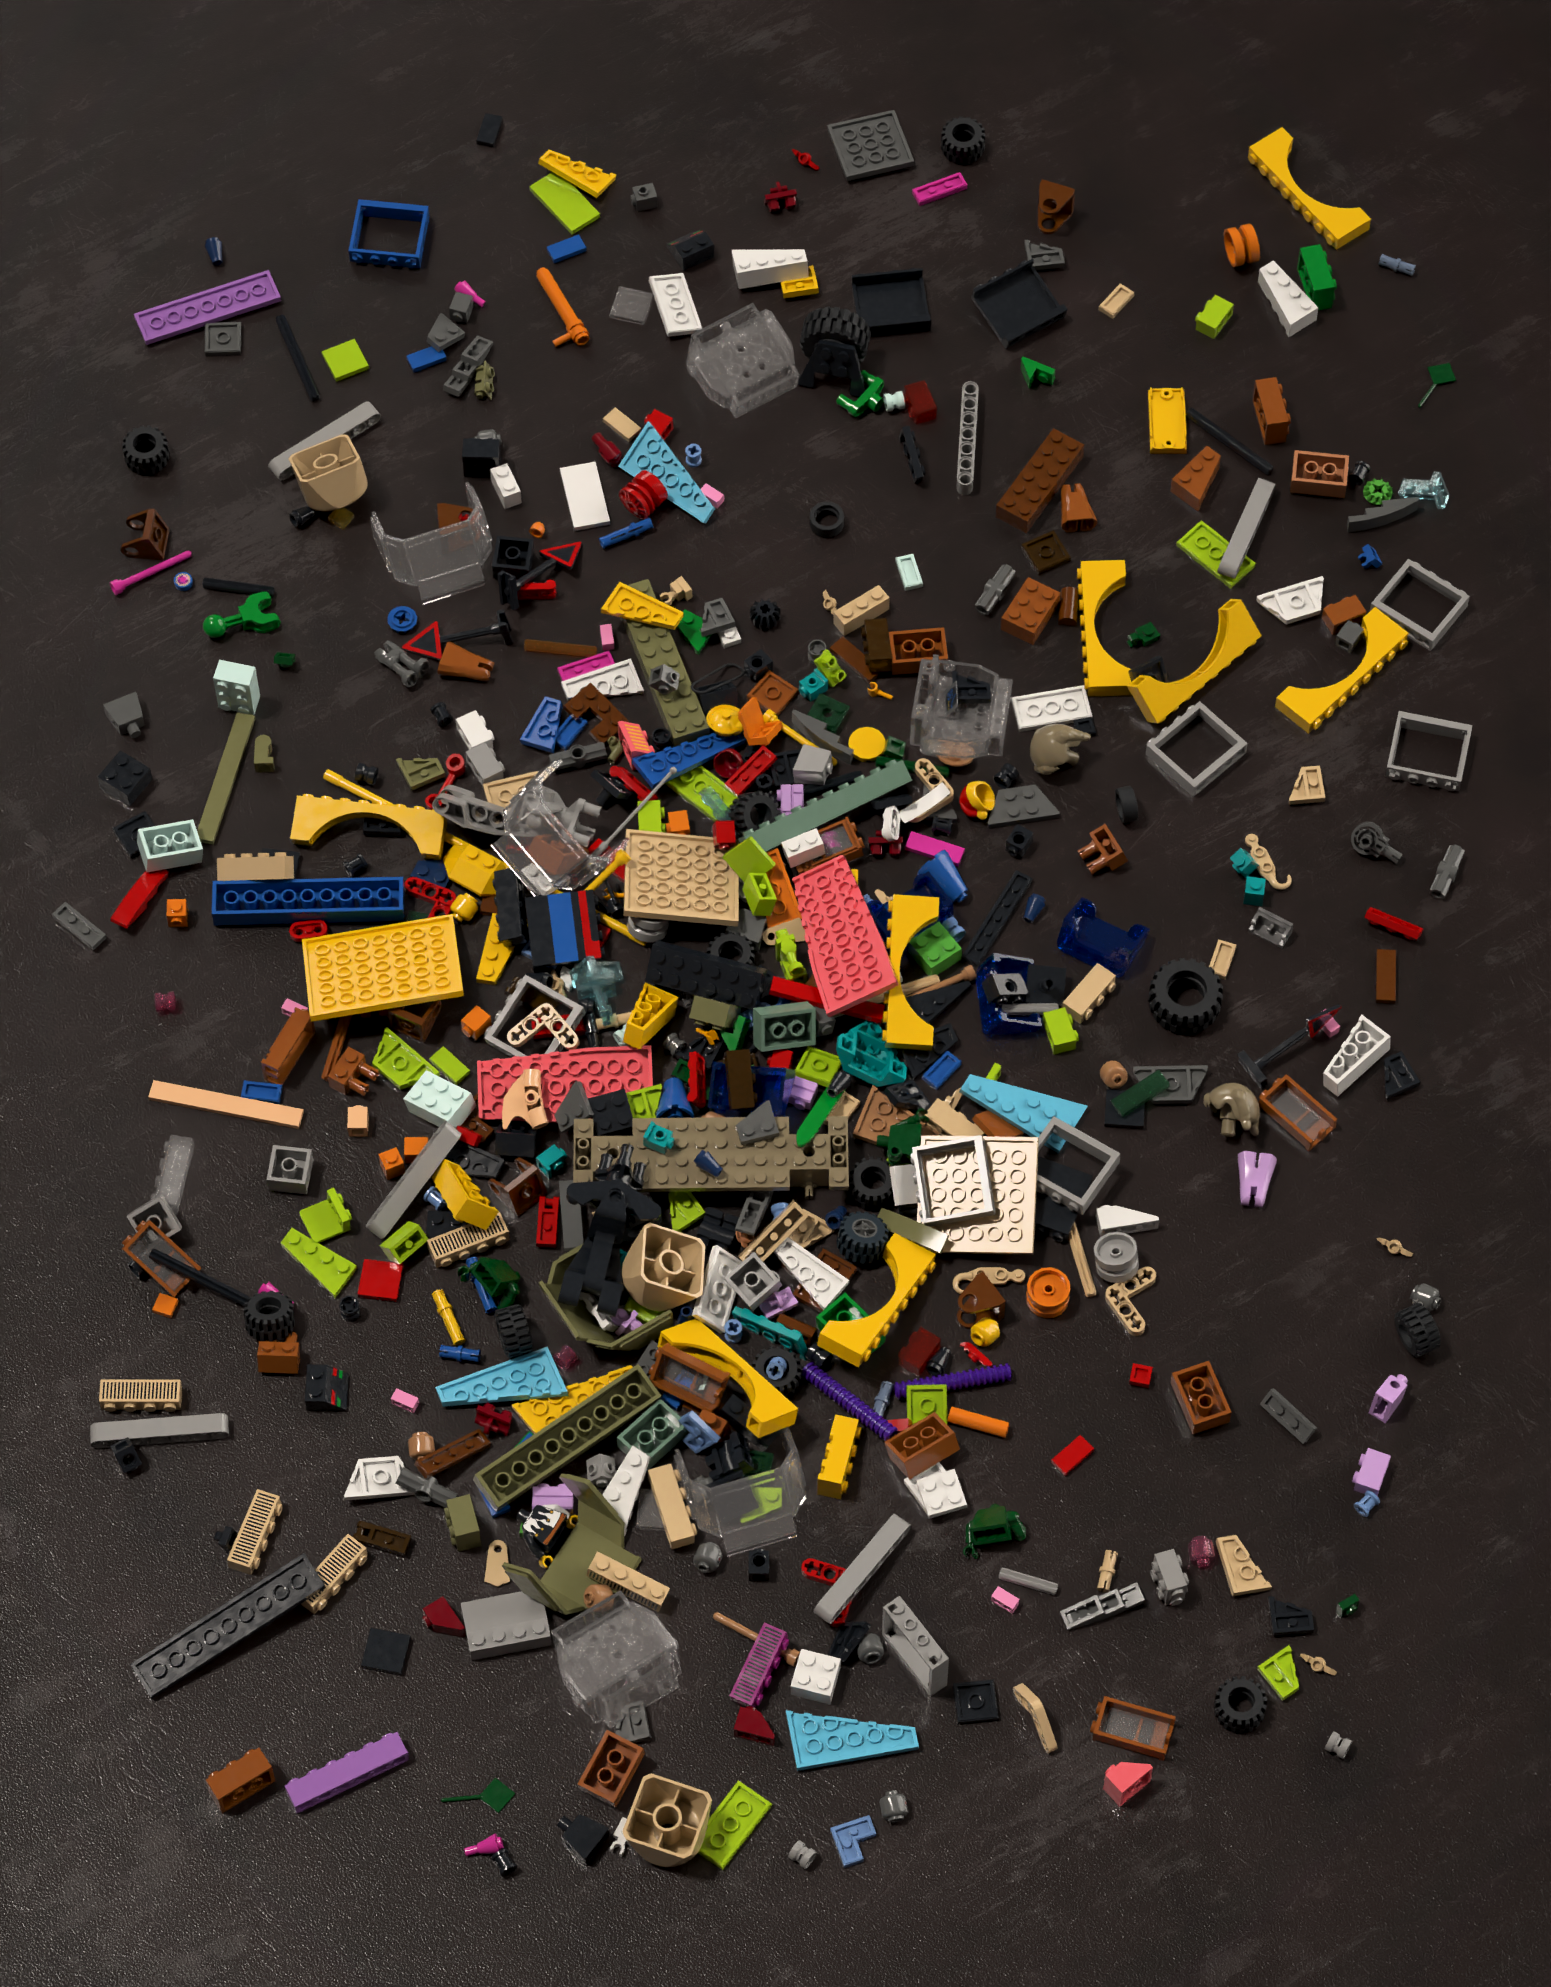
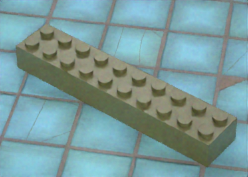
M649 579L628 585L656 599ZM621 618L648 686L651 669L662 664L671 667L680 674L678 689L669 694L663 695L649 686L665 728L670 732V740L673 747L680 746V743L686 741L689 743L696 741L699 737L710 735L709 725L695 692L691 690V681L670 630Z
M637 1364L476 1473L473 1481L495 1512H498L533 1488V1486H536L649 1409L661 1398V1394L640 1365Z

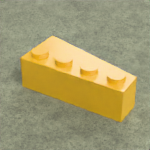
M645 982L634 1010H632L627 1021L623 1042L633 1048L641 1049L675 1016L679 997Z
M443 1159L434 1172L432 1179L436 1184L435 1187L440 1191L441 1197L446 1201L447 1207L453 1213V1218L459 1222L465 1221L487 1230L499 1211L495 1207L489 1206V1199L479 1194L480 1189L470 1182L472 1179L460 1165Z
M835 1414L829 1436L830 1443H827L825 1459L822 1461L821 1472L817 1479V1495L841 1500L842 1493L847 1492L848 1481H846V1477L851 1475L853 1463H850L851 1457H855L857 1445L854 1444L856 1439H860L862 1427H859V1419Z

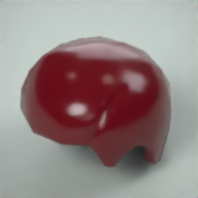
M726 748L714 757L713 766L717 774L729 779L744 763L739 752L735 749Z

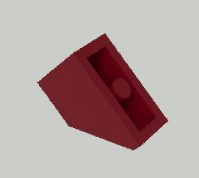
M443 1596L422 1609V1620L427 1628L431 1626L436 1633L458 1637L466 1636L465 1627Z
M740 1706L734 1726V1736L774 1746L775 1735L761 1712L751 1706H746L745 1708Z

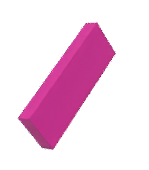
M958 172L912 189V194L918 205L921 206L967 189V183L962 174Z
M606 651L558 667L557 671L561 680L565 681L615 664L610 651Z
M911 831L905 845V850L932 859L940 851L946 850L957 867H959L965 852V848Z

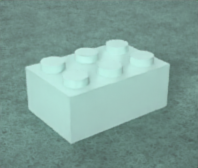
M219 660L213 677L218 708L254 715L260 699L256 668Z
M193 819L138 829L137 845L146 872L202 863L203 848Z
M427 1070L403 1098L410 1113L438 1127L445 1121L454 1128L461 1126L477 1106L471 1092Z

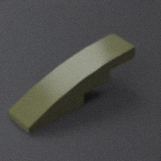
M881 1208L877 1217L881 1218L883 1223H886L889 1233H897L939 1254L942 1253L949 1238V1235L884 1208Z

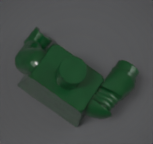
M920 1108L916 1115L891 1125L889 1136L877 1135V1147L888 1148L887 1158L890 1165L899 1166L901 1162L912 1164L910 1159L911 1154H913L912 1147L920 1146L922 1124L919 1123L920 1121L923 1123L929 1121V1118L924 1116L928 1114V1111Z
M480 1257L478 1261L470 1264L469 1268L461 1266L458 1269V1277L461 1276L462 1282L468 1281L470 1273H472L491 1297L502 1296L497 1306L498 1309L514 1305L517 1294H520V1289L517 1285L520 1280V1274L517 1271H513L504 1260Z
M997 1504L991 1505L990 1508L978 1510L975 1517L966 1525L965 1543L967 1546L963 1550L965 1557L969 1560V1554L972 1552L973 1558H978V1552L973 1547V1544L975 1546L1011 1540V1531L1016 1541L1024 1540L1026 1538V1528L1019 1519V1513L1006 1511L1005 1506Z

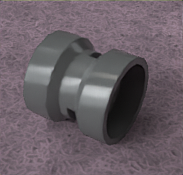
M813 640L808 645V660L814 665L813 661L820 657L826 649V644L822 640Z

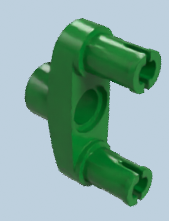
M865 370L861 371V375H863L864 383L869 387L857 401H852L843 394L839 395L836 400V404L848 410V413L854 417H858L868 408L877 412L884 402V398L879 396L884 386V380L874 377Z

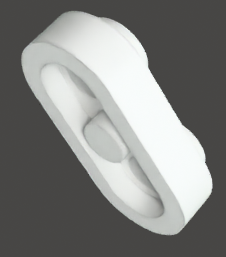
M895 806L885 808L882 836L889 842L899 838L900 829L899 811Z

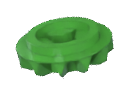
M1374 478L1364 486L1363 495L1368 502L1381 505L1383 500L1391 499L1392 487L1389 486V482ZM1375 488H1376L1377 490L1381 489V493H1380V492L1374 493V492H1375Z

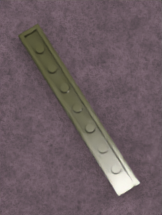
M240 712L236 714L197 830L200 842L214 845L255 722L254 715Z

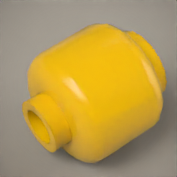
M467 893L464 895L459 894L450 906L451 911L454 913L453 918L459 922L463 920L470 921L478 910V905L476 904L478 901Z
M988 1317L980 1319L971 1328V1339L979 1346L987 1347L1000 1336L999 1324Z

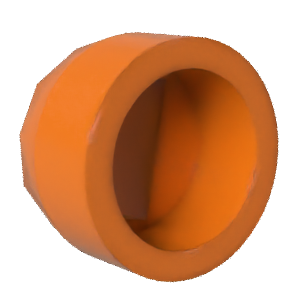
M533 523L529 530L530 534L536 538H542L545 532L543 523Z

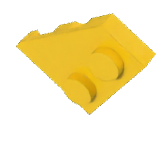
M813 265L808 267L809 277L781 282L783 298L819 293Z

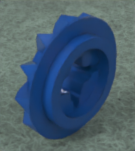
M399 606L390 611L388 624L391 630L394 629L397 633L399 631L406 633L407 630H412L417 624V615L413 609ZM405 615L406 621H403V623L400 624L399 620L404 618Z

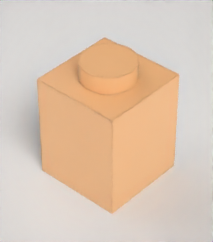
M360 1105L348 1107L347 1129L349 1137H368V1107Z

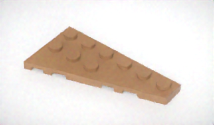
M872 1085L854 1129L853 1137L877 1145V1135L889 1136L891 1125L914 1116V1114L905 1108L894 1107L887 1096L879 1092L878 1088ZM920 1121L919 1124H922L921 1136H941L940 1132L931 1129L926 1123Z

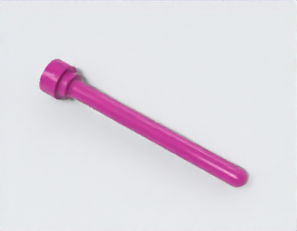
M185 551L124 580L115 579L109 582L113 593L118 595L125 590V587L190 558L192 553L191 551Z

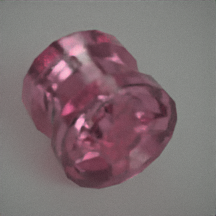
M563 1345L561 1351L553 1355L555 1362L565 1370L570 1367L571 1362H575L578 1359L576 1353L567 1345Z

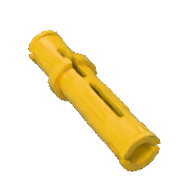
M443 1289L436 1290L431 1295L437 1305V1312L444 1321L453 1345H462L466 1340L453 1314V1307L447 1301Z

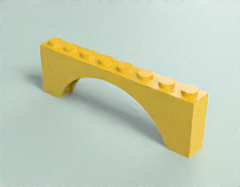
M1283 127L1249 147L1248 159L1250 163L1254 164L1260 173L1270 180L1272 186L1276 187L1282 196L1292 203L1295 210H1298L1304 216V219L1310 222L1315 230L1326 239L1327 243L1336 250L1370 229L1371 218L1360 207L1337 208L1325 205L1309 197L1297 186L1287 164L1288 155L1292 150L1293 138Z
M1125 560L1081 561L1080 568H1077V579L1081 580V584H1078V595H1082V599L1079 600V611H1083V615H1080V626H1084V631H1081V642H1085V646L1082 647V658H1086V662H1083V673H1087V678H1084V688L1088 689V696L1132 695L1127 687L1131 683L1128 672L1131 669L1121 665L1108 655L1097 638L1094 626V619L1102 602L1112 592L1125 586Z
M1230 599L1218 609V632L1213 648L1202 665L1192 674L1181 680L1168 683L1160 682L1151 676L1139 675L1127 685L1147 722L1157 724L1163 722L1169 713L1176 711L1182 702L1189 700L1194 692L1202 689L1207 681L1215 678L1220 670L1228 667L1233 659L1241 656L1245 649L1253 646L1257 642L1256 640L1261 637L1242 600Z
M1376 607L1363 617L1361 627L1364 628L1366 654L1358 668L1351 675L1334 685L1323 688L1301 689L1288 686L1276 697L1275 707L1308 734L1313 729H1318L1325 718L1331 717L1338 706L1341 707L1350 695L1353 696L1362 684H1366L1370 680L1372 674L1378 673L1385 662L1391 661L1399 649L1403 650L1408 644V632Z
M311 794L297 795L290 837L293 844L312 846L316 839L332 826L349 819L367 817L385 820L403 829L417 844L422 858L442 859L448 819L433 809L426 810L421 806L408 808L403 804L389 806L384 802L371 804L366 800L353 802L348 798L335 800L329 796L316 798Z
M893 894L892 900L888 901V912H891V919L887 920V930H890V937H887L886 949H889V959L898 986L884 993V1004H887V1011H883V1023H886V1030H882V1041H885V1048L931 1051L934 1027L922 1020L907 1002L900 982V961L904 949L915 934L937 921L939 916V897Z
M894 1233L885 1245L882 1257L890 1267L895 1280V1293L891 1300L876 1313L862 1319L853 1321L829 1320L819 1334L817 1346L857 1367L863 1361L867 1362L871 1355V1350L878 1347L881 1336H886L888 1333L889 1325L897 1321L900 1310H905L909 1298H914L918 1290L917 1287L924 1284L928 1272H933L936 1266L934 1262L936 1254Z
M695 1318L660 1332L658 1348L663 1347L666 1343H670L671 1346L723 1372L730 1373V1377L744 1389L749 1397L752 1408L748 1414L746 1428L756 1437L760 1438L795 1424L798 1408L701 1321Z

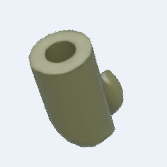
M611 736L608 739L611 754L607 760L611 764H615L623 753V747L617 737Z

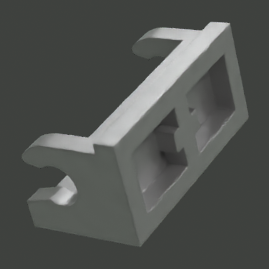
M1259 907L1250 923L1251 926L1248 932L1282 949L1292 933L1293 923Z

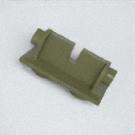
M484 361V366L479 365L476 369L475 381L480 383L475 384L474 394L477 399L487 396L492 400L495 372L493 367L486 361Z

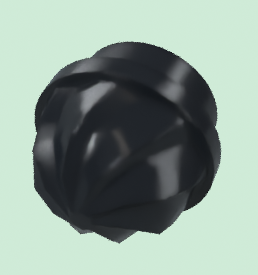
M587 997L578 1002L579 1005L584 1007L585 1015L595 1013L594 999Z

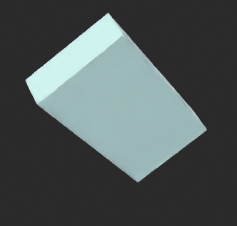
M909 554L896 557L895 561L905 591L923 587L914 555Z

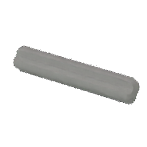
M1057 1003L1003 1004L1002 1015H1043L1044 1012L1059 1009Z
M1001 1568L999 1572V1579L1041 1592L1055 1595L1058 1589L1057 1583L1007 1568Z

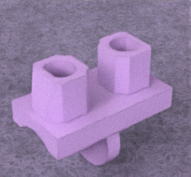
M787 1287L779 1292H773L768 1299L759 1305V1308L764 1316L770 1320L797 1306L798 1301L792 1294L791 1289Z
M618 1309L616 1317L611 1316L613 1324L620 1326L615 1333L618 1336L622 1333L626 1335L642 1326L643 1324L635 1318L638 1313L633 1310L628 1316L624 1309Z

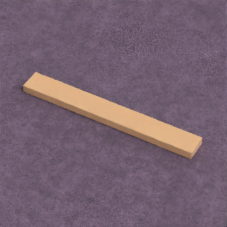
M153 1080L148 1096L151 1101L299 1129L304 1113L303 1109L155 1080Z

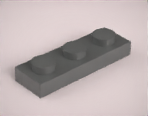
M66 902L52 913V917L92 950H95L107 938L105 933Z
M1274 1388L1268 1392L1260 1403L1266 1411L1302 1444L1307 1443L1317 1429L1313 1423Z

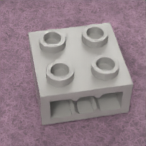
M1174 1549L1154 1554L1150 1574L1153 1582L1156 1581L1159 1587L1157 1588L1159 1599H1163L1165 1606L1170 1604L1175 1606L1185 1600L1186 1592H1188L1187 1585H1189L1187 1574L1181 1570L1182 1560L1180 1555H1176Z

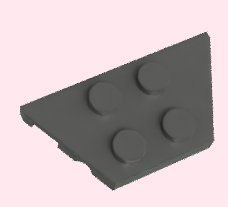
M1036 785L998 790L995 805L988 820V828L1059 818L1060 813Z
M1208 1065L1133 1066V1073L1152 1104H1191L1208 1070Z

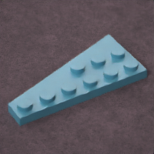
M648 421L618 467L633 477L641 470L651 472L666 488L668 500L706 524L715 510L714 506L651 422Z
M972 1074L968 1076L959 1091L1031 1137H1039L1053 1116L1075 1127L1088 1107L1087 1105ZM1052 1133L1044 1145L1059 1153L1066 1140Z
M548 1347L435 1387L443 1407L568 1396V1391Z
M786 1710L797 1771L919 1749L915 1727L894 1724L883 1725L871 1721L869 1723L860 1722L856 1719L833 1716H814L810 1713L799 1714Z

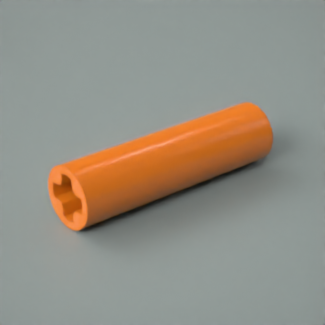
M951 1407L947 1422L1003 1438H1006L1009 1428V1422L956 1407Z

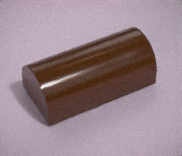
M1064 587L1061 589L1058 625H1077L1079 595L1078 589L1074 587Z
M781 1313L776 1322L783 1324L790 1330L795 1329L803 1335L805 1344L811 1347L818 1329Z

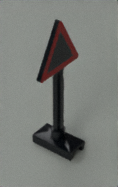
M582 542L540 550L539 554L549 560L516 580L515 576L505 571L499 572L500 604L505 605L508 603L511 605V610L514 611L519 608L517 591L523 585L556 564L572 569Z
M503 609L497 611L498 623L444 636H440L439 624L435 621L404 644L402 649L441 660V645L447 642H456L490 634H502L506 645L514 643L510 634L512 628Z
M1338 1004L1306 1019L1307 1026L1304 1029L1299 1030L1262 1058L1259 1057L1254 1062L1242 1050L1237 1054L1240 1058L1238 1060L1239 1063L1261 1089L1265 1088L1268 1082L1261 1070L1307 1034L1310 1038H1313L1342 1007Z

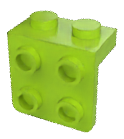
M334 1188L327 1190V1200L300 1211V1217L315 1243H320L350 1230L352 1216L348 1209L345 1210L342 1205L344 1204L343 1198L340 1193H336Z

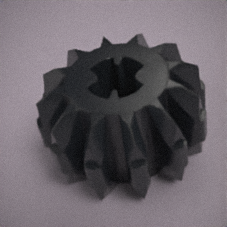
M761 598L760 603L755 601L753 606H751L750 620L753 621L754 626L760 625V629L767 627L769 630L770 625L776 627L777 621L780 620V607L777 606L776 601L771 603L770 598L767 601Z

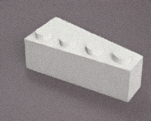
M804 249L731 250L739 289L809 277L808 262Z
M1274 260L1259 269L1258 283L1267 299L1270 300L1274 312L1279 316V321L1285 327L1288 337L1317 320L1318 307Z
M1361 1015L1357 1025L1352 1028L1349 1037L1343 1042L1341 1049L1335 1054L1324 1071L1323 1086L1336 1096H1339L1390 1050V1036L1365 1016Z

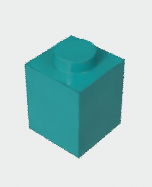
M1247 876L1243 904L1262 906L1266 879Z

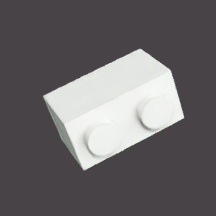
M508 464L490 469L491 482L504 509L521 504V491Z
M476 710L456 719L457 730L469 750L484 742L489 748H493L494 735L491 730H487L483 716H479Z
M817 828L781 842L790 868L826 854Z

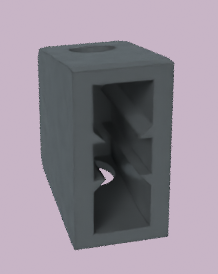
M136 692L103 704L106 717L120 735L128 732L131 738L141 735L139 728L145 724Z
M742 908L739 911L738 927L727 926L725 935L728 932H733V934H736V932L741 933V937L745 935L747 941L750 940L752 942L754 950L759 952L763 940V932L767 926V918L765 916H753L750 910Z

